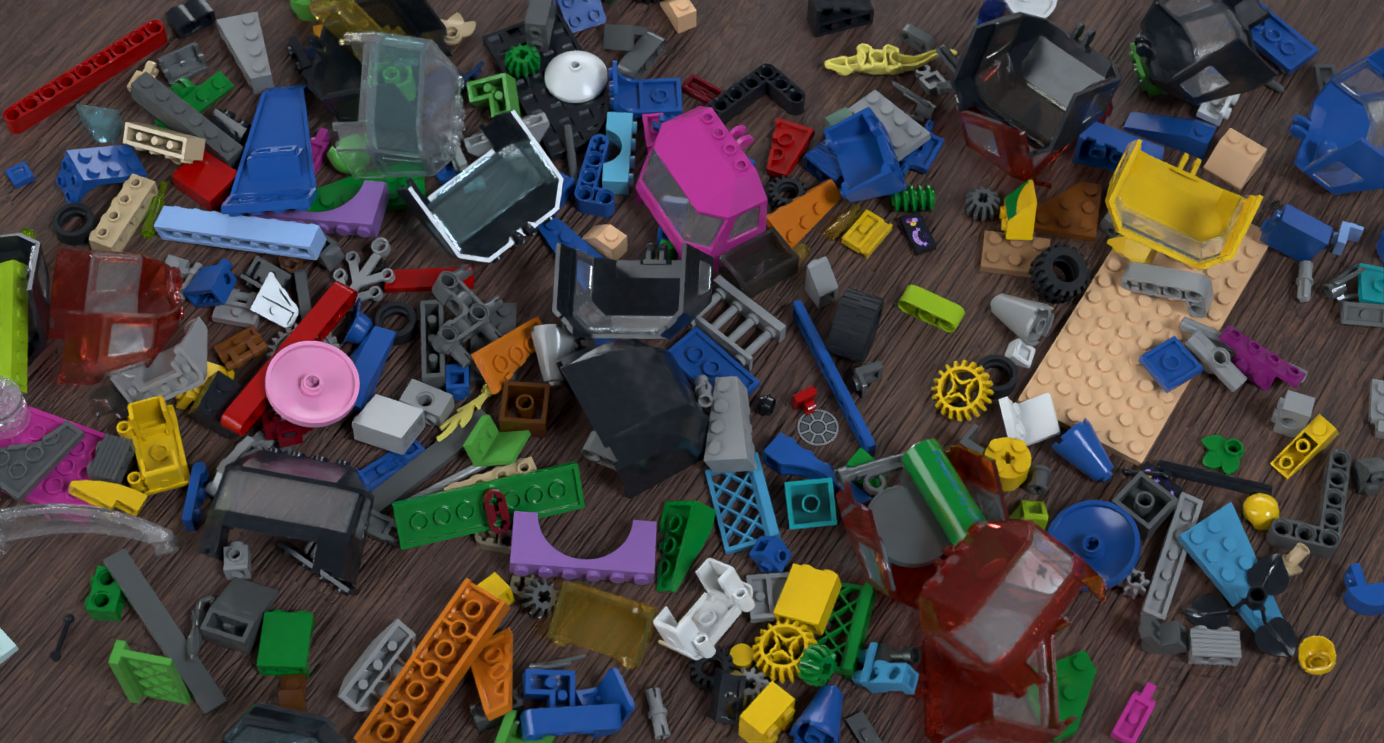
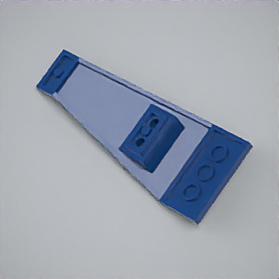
M307 85L266 88L262 92L231 193L221 205L222 214L237 217L247 212H251V215H260L265 213L264 211L283 213L286 212V209H295V211L301 212L308 210L318 197L305 97L309 93Z

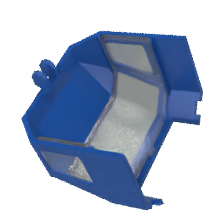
M1384 46L1334 75L1313 100L1308 119L1299 114L1294 115L1292 118L1294 125H1291L1288 131L1293 137L1301 138L1293 164L1334 195L1384 189ZM1324 138H1328L1327 144L1333 141L1336 142L1337 148L1320 158L1317 157V150Z

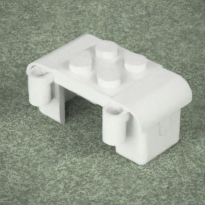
M707 558L696 571L707 593L705 592L680 622L677 624L666 606L653 621L654 626L664 640H659V644L693 660L714 656L716 653L714 645L742 611L749 612L755 607V602L752 599V586L742 582L732 566L712 558Z

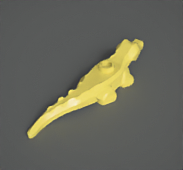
M860 44L856 48L857 55L851 57L840 56L826 60L824 64L826 69L834 70L841 76L854 72H864L872 75H896L906 71H914L915 68L918 69L928 62L940 58V56L936 53V50H931L917 56L900 54L899 48L889 44L885 45L882 50L872 49L868 44ZM950 49V51L956 56L957 51Z

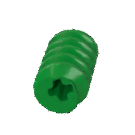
M910 184L907 186L906 191L890 195V208L894 206L896 212H899L900 206H903L905 212L908 211L909 206L912 207L913 212H916L917 206L921 207L922 212L925 211L928 205L931 212H933L935 207L934 185L931 190L930 185L926 184L922 190L921 185L917 184L914 190Z

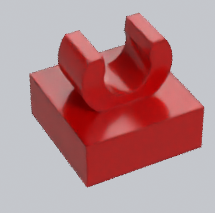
M811 386L793 395L790 404L794 410L802 407L807 416L815 412L814 409L817 408L814 400L818 393L814 386Z

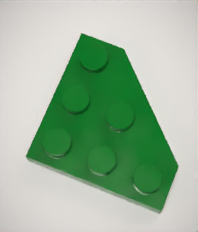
M1085 650L1022 675L1019 678V682L1053 743L1071 737L1077 732L1097 671Z

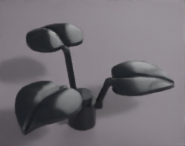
M1281 553L1266 556L1253 564L1247 573V582L1251 588L1248 590L1246 598H1242L1231 609L1226 610L1227 604L1225 600L1213 593L1201 595L1185 609V614L1193 625H1202L1208 629L1217 630L1220 627L1228 626L1229 620L1227 615L1232 614L1246 604L1249 609L1254 611L1260 610L1264 625L1258 627L1255 632L1257 647L1263 653L1276 657L1290 658L1295 653L1296 636L1290 623L1281 617H1275L1268 622L1265 612V603L1268 595L1275 596L1283 593L1289 583L1288 572Z

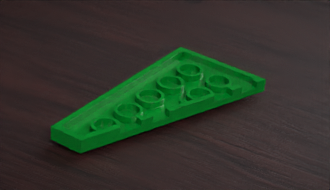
M416 153L366 170L360 174H355L317 188L318 197L306 211L325 212L346 204L360 191L364 181L386 182L390 193L386 211L409 209L396 189L401 185L406 187L408 185L406 180L411 177L426 198L423 162L419 163Z

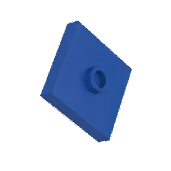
M1176 336L1141 355L1138 360L1166 393L1171 392L1199 375L1204 369Z

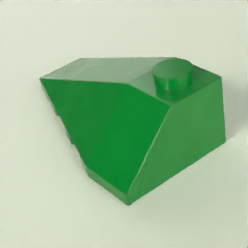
M696 500L665 502L659 531L663 532V539L659 543L658 549L662 552V560L659 562L657 569L656 591L665 593L676 592L711 533L716 514L715 509Z

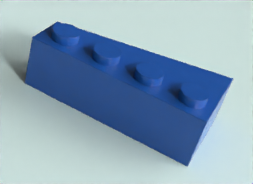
M1095 122L1078 136L1072 163L1115 171L1128 143L1132 141L1142 140L1140 150L1161 161L1165 147Z

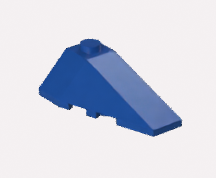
M1130 112L1123 130L1203 159L1218 126L1194 118Z

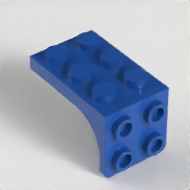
M613 61V68H609L610 97H614L610 98V110L633 113V118H642V114L663 113L666 117L682 114L680 78L630 79L619 73L617 61Z
M131 145L66 150L56 182L65 195L67 203H80L84 195L97 186L123 183L130 178L132 173L146 178L147 172Z

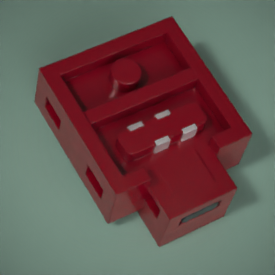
M271 404L261 415L267 441L279 440L280 448L304 443L302 435L313 431L312 427L300 426L284 419L273 409Z

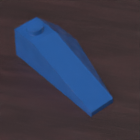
M375 326L349 357L357 369L360 381L358 397L351 412L360 414L365 404L372 399L397 335L395 331Z

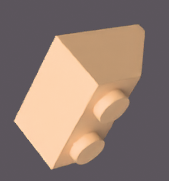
M1230 128L1218 142L1203 170L1240 191L1261 166L1267 148Z

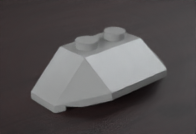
M545 113L521 117V120L539 143L550 125ZM482 131L463 139L467 151L478 157H481L493 148ZM529 146L532 151L535 150L533 146ZM519 148L499 162H506L512 157L523 156L526 153Z
M399 619L391 623L370 643L344 677L338 697L355 712L373 710L416 650V634Z

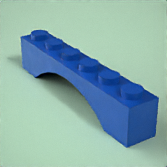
M780 432L763 451L762 462L780 475H793L809 478L810 480L832 477L834 494L846 507L852 519L854 529L866 537L864 517L873 499L870 494L864 489H859L852 482L846 486H838L834 477V469L831 465L821 462L815 457L813 452L803 449L792 437L785 436Z

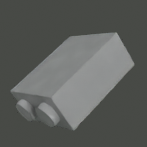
M375 394L370 402L365 404L364 409L352 421L355 440L404 455L426 427L424 409Z

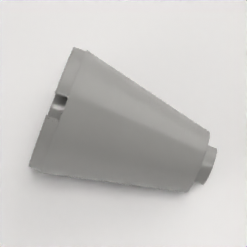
M1004 293L994 296L990 303L991 312L1024 343L1032 347L1040 343L1037 340L1041 335L1045 337L1048 334L1054 320V314L1051 313V310L1054 309L1048 304Z
M545 324L535 326L534 329L531 328V336L543 381L550 384L553 388L562 387V383H565L555 361L572 354L575 335L571 334L565 324L564 329L557 327V324Z

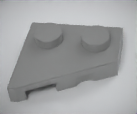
M790 572L746 575V583L750 584L753 588L752 599L755 602V607L749 611L750 623L775 621L773 612Z

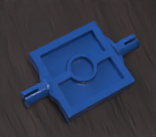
M930 119L927 120L924 126L930 132L931 139L899 161L903 177H905L908 169H914L926 175L943 147L945 139L931 132L935 126L933 120L932 122Z

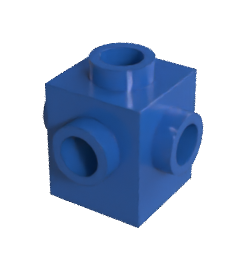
M760 536L749 554L758 564V568L767 574L782 573L792 555L786 548V544L776 536Z

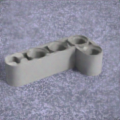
M1130 262L1120 282L1121 286L1128 291L1186 302L1187 311L1197 318H1203L1207 315L1214 299L1212 282L1209 277L1199 273L1145 263Z

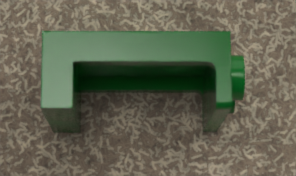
M283 610L264 612L257 659V668L260 675L306 674L309 677L310 665L308 661L312 631L316 627L313 613L303 610L296 613Z

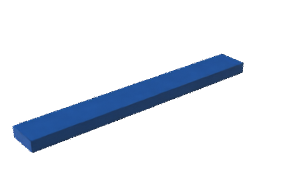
M802 301L793 302L792 316L860 447L870 456H875L876 443Z

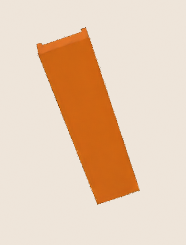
M466 578L353 738L356 743H418L511 609L506 601L500 600Z

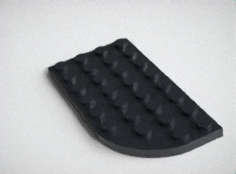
M558 8L556 9V18L548 52H538L541 59L539 70L535 71L534 76L529 74L527 78L520 76L517 79L515 74L510 75L515 78L519 105L525 116L538 115L544 112L550 125L540 142L551 161L567 156L563 131L564 125L572 126L575 152L589 145L591 137L603 131L607 122V112H609V97L606 87L597 97L581 103L562 101L553 96L546 87L545 70L552 59L565 52L583 51ZM525 21L482 36L483 42L501 74L507 73L510 75L505 66L506 51H510L511 46L518 47L519 43L522 46L527 44Z

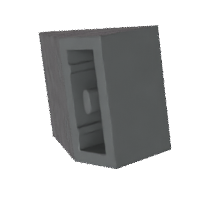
M234 577L206 614L200 627L204 640L250 655L262 630L264 612L271 611L279 591Z

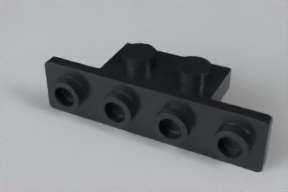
M278 540L276 544L283 548L281 550L283 554L290 558L296 557L300 560L299 564L309 571L312 570L317 547L316 542L309 541L304 551H302L289 541ZM321 569L320 574L317 576L326 583H334L337 586L336 590L345 596H349V594L358 595L360 592L353 585L338 578L330 577V571Z

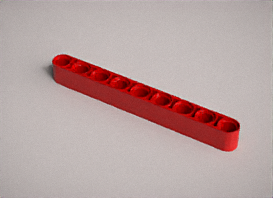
M151 20L6 108L3 112V118L9 132L20 134L164 46L168 41L163 22Z
M339 281L334 282L226 409L221 418V425L241 436L245 435L270 405L265 391V378L268 366L274 356L285 347L297 342H323L353 306L357 299L358 291Z

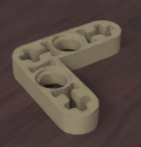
M508 529L503 534L494 533L492 530L475 533V542L481 549L511 554V546H505L502 541L506 537H512L513 530ZM485 534H489L490 538H487L486 541H482V537H484ZM496 535H499L498 544H495ZM513 573L510 587L514 598L524 600L520 598L521 594L526 593L524 588L522 591L517 589L521 585V577L525 578V585H531V580L535 579L536 575L517 576Z

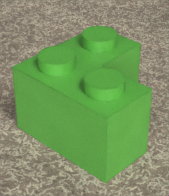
M502 73L467 82L469 103L478 108L490 106L491 117L500 112L515 110L521 118L515 78L507 73Z

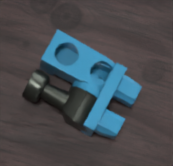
M870 642L868 649L860 650L858 659L864 667L863 670L854 672L852 678L857 686L866 687L871 693H885L888 691H903L905 694L915 693L919 674L911 666L918 665L921 659V653L917 646H906L904 650H893L886 643L878 645L877 642Z

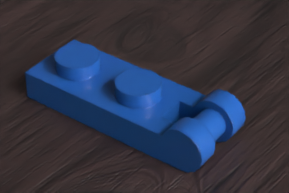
M203 462L195 463L191 471L182 522L186 531H196L197 522L200 523L202 518L200 506L201 502H204L206 498L204 486L210 482V475Z

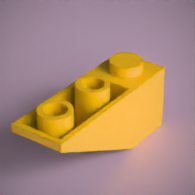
M1318 414L1270 464L1288 480L1322 452L1339 435V432L1322 415Z

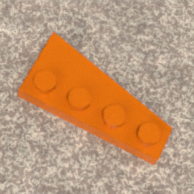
M832 179L826 180L808 190L806 194L796 197L789 204L779 207L771 214H767L766 224L783 250L791 251L842 198V195Z
M538 316L471 354L493 395L502 389L504 382L509 381L514 375L513 373L535 351L531 328L534 329L535 326L542 325Z

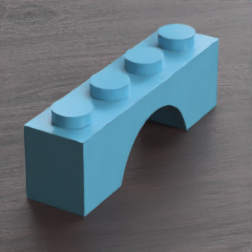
M607 112L606 137L609 143L615 145L621 152L614 160L603 164L602 187L611 190L614 194L629 195V186H633L634 173H630V169L635 167V156H631V152L636 151V139H632L633 134H637V122L633 121V113Z

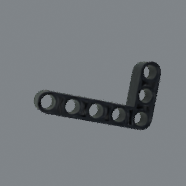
M765 63L707 103L705 107L713 108L725 125L764 95L769 96L788 114L799 116L804 112L806 95L800 87L774 65Z

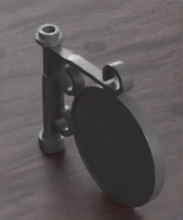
M906 452L890 455L851 468L846 466L836 468L834 470V477L838 486L849 485L854 479L856 481L864 479L863 487L865 491L875 495L865 513L864 529L870 545L881 557L902 567L917 568L934 563L945 553L950 544L948 537L915 483L907 480L905 476L906 468L901 459ZM902 470L900 476L902 485L884 490L886 482L883 476ZM878 478L880 487L874 488L870 486L868 481Z

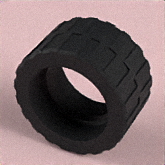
M850 287L847 288L832 323L827 342V351L863 363L869 354L884 308V299Z

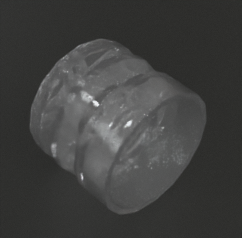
M0 377V439L20 434L30 422L31 411L18 384L12 379Z

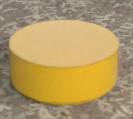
M737 644L731 649L730 655L733 658L735 668L742 669L744 667L747 669L753 664L754 652L749 645Z

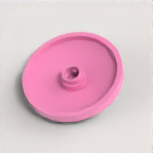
M319 341L297 342L279 351L271 360L265 378L266 395L273 409L284 419L304 427H324L340 421L354 407L360 387L359 375L352 360L335 346Z

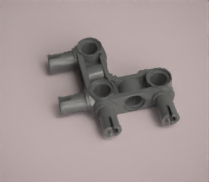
M466 263L453 272H441L432 287L434 296L456 316L454 320H448L439 329L432 342L433 348L438 353L451 355L464 369L474 360L461 344L477 333H481L490 342L502 337L503 335L492 325L491 316L504 305L501 299L495 302L499 299L497 295H494L483 304L462 282L473 275L471 267L468 268L469 265Z

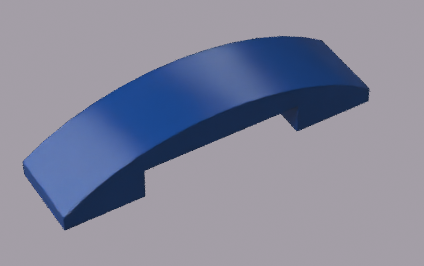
M415 439L404 455L391 451L360 471L357 469L369 489L373 491L425 451V448ZM346 491L351 497L359 496L358 493Z

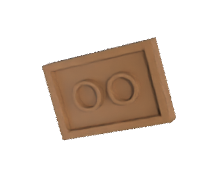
M985 230L980 271L1030 278L1031 275L1028 274V271L1031 268V262L1050 246V239L1033 237L1032 240L1006 239L1005 233Z

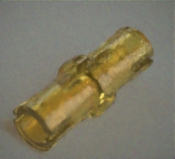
M854 204L846 213L836 217V221L824 230L825 235L831 233L827 238L833 241L844 230H849L852 227V223L864 213L863 210L858 212L861 207Z

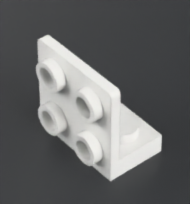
M1049 393L1019 404L1013 403L1008 397L999 399L1009 438L1023 440L1029 446L1061 433L1052 397Z

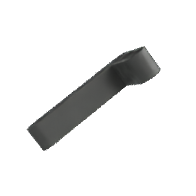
M1333 450L1324 466L1316 526L1285 518H1277L1272 522L1266 535V539L1271 546L1291 551L1297 543L1301 542L1310 550L1309 555L1327 559L1334 555L1341 541L1351 466V456L1346 450Z

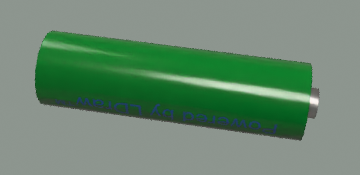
M928 439L911 446L902 456L901 461L974 580H979L997 572L1008 562L1009 556L936 439Z

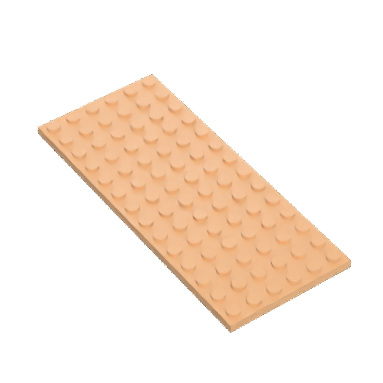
M1135 219L1127 227L1132 231L1147 229L1163 241L1162 245L1197 261L1220 255L1226 242L1223 241L1199 250ZM1250 224L1234 259L1204 270H1197L1161 252H1158L1153 262L1150 263V265L1199 273L1210 278L1214 299L1207 315L1203 318L1192 316L1187 311L1186 302L1124 289L1120 282L1130 263V259L1112 249L1020 395L1017 404L1049 393L1052 397L1060 427L1069 430L1078 422H1083L1084 418H1087L1105 450L1141 467L1191 379L1171 392L1166 393L1138 361L1139 357L1176 336L1201 364V360L1185 344L1193 334L1180 329V323L1184 317H1188L1220 332L1269 248V245L1259 241L1262 233L1260 227Z

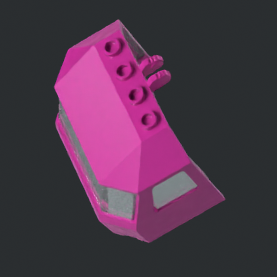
M699 106L662 123L659 134L643 164L635 187L636 205L643 200L678 252V260H682V243H688L714 257L713 272L765 248L768 200L757 170L742 150L751 145L754 138L751 134L743 136L746 134L747 129L742 124L734 127L729 132L711 107Z

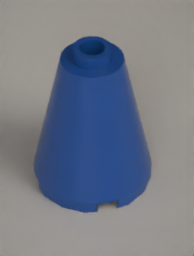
M1084 418L1083 422H1078L1060 437L1062 440L1059 443L1055 442L1051 446L1054 452L1096 483L1100 480L1104 483L1114 475L1111 472L1114 466L1087 418Z
M824 685L818 690L792 726L790 735L794 736V743H839L843 694L838 687Z

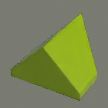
M1021 500L1020 505L1000 526L997 532L1044 535L1048 522L1045 502Z

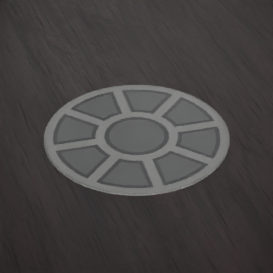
M818 409L807 416L803 414L797 426L800 437L812 445L830 443L835 439L839 430L836 418L831 413Z

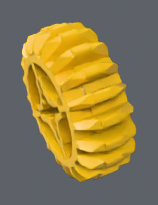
M963 360L960 366L957 361H954L953 368L948 364L945 365L947 371L945 373L941 370L938 372L942 377L940 379L934 378V382L938 386L931 387L932 391L936 392L932 399L938 401L935 404L936 408L941 409V414L944 416L948 414L949 419L953 420L957 416V420L962 422L965 415L966 419L971 421V414L980 417L978 410L982 409L985 412L987 408L984 406V403L991 404L992 400L987 396L994 394L993 390L988 389L993 386V382L988 380L990 375L987 372L983 373L984 368L982 366L977 367L975 362L972 361L968 365V362ZM969 374L975 376V378L962 381L958 376ZM952 381V389L947 392L948 395L946 396L947 386ZM958 383L965 388L964 390L966 391V397L963 394L959 393V390L961 388L958 385ZM979 386L978 396L973 401L972 395L974 391L978 389L977 387ZM964 401L967 406L953 407L949 404Z
M787 618L785 624H781L777 619V625L772 626L768 623V630L761 629V636L755 637L756 644L752 647L754 652L753 660L756 662L757 669L763 672L765 678L770 676L773 682L779 678L782 684L789 678L790 682L793 683L794 677L798 676V672H800V669L797 668L800 658L795 660L796 655L801 652V649H808L810 644L816 645L817 640L814 639L813 632L809 631L806 625L800 627V622L797 620L791 624ZM775 642V646L772 649H770V652L767 654L768 649Z

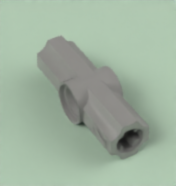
M1200 329L1185 342L1201 360L1204 371L1209 374H1215L1232 392L1237 390L1247 380V377L1230 361L1231 357L1228 351L1222 347H1216Z

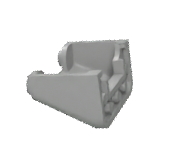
M200 317L187 322L184 328L186 335L180 344L156 354L146 344H137L128 348L111 375L110 380L129 403L159 395L163 396L166 401L203 384L207 376L208 329Z

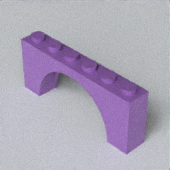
M364 181L363 186L354 198L333 210L325 212H297L295 209H286V212L283 213L264 211L265 213L260 215H251V212H248V216L264 219L273 218L287 222L295 221L306 224L309 221L320 226L325 234L354 235L364 238L377 237L390 193L386 182Z
M514 511L509 573H514L517 576L538 575L542 578L557 576L567 580L584 578L593 582L610 580L613 583H623L625 581L634 582L638 585L652 583L655 571L657 522L633 520L628 538L616 551L597 559H576L562 554L548 543L540 530L538 513Z

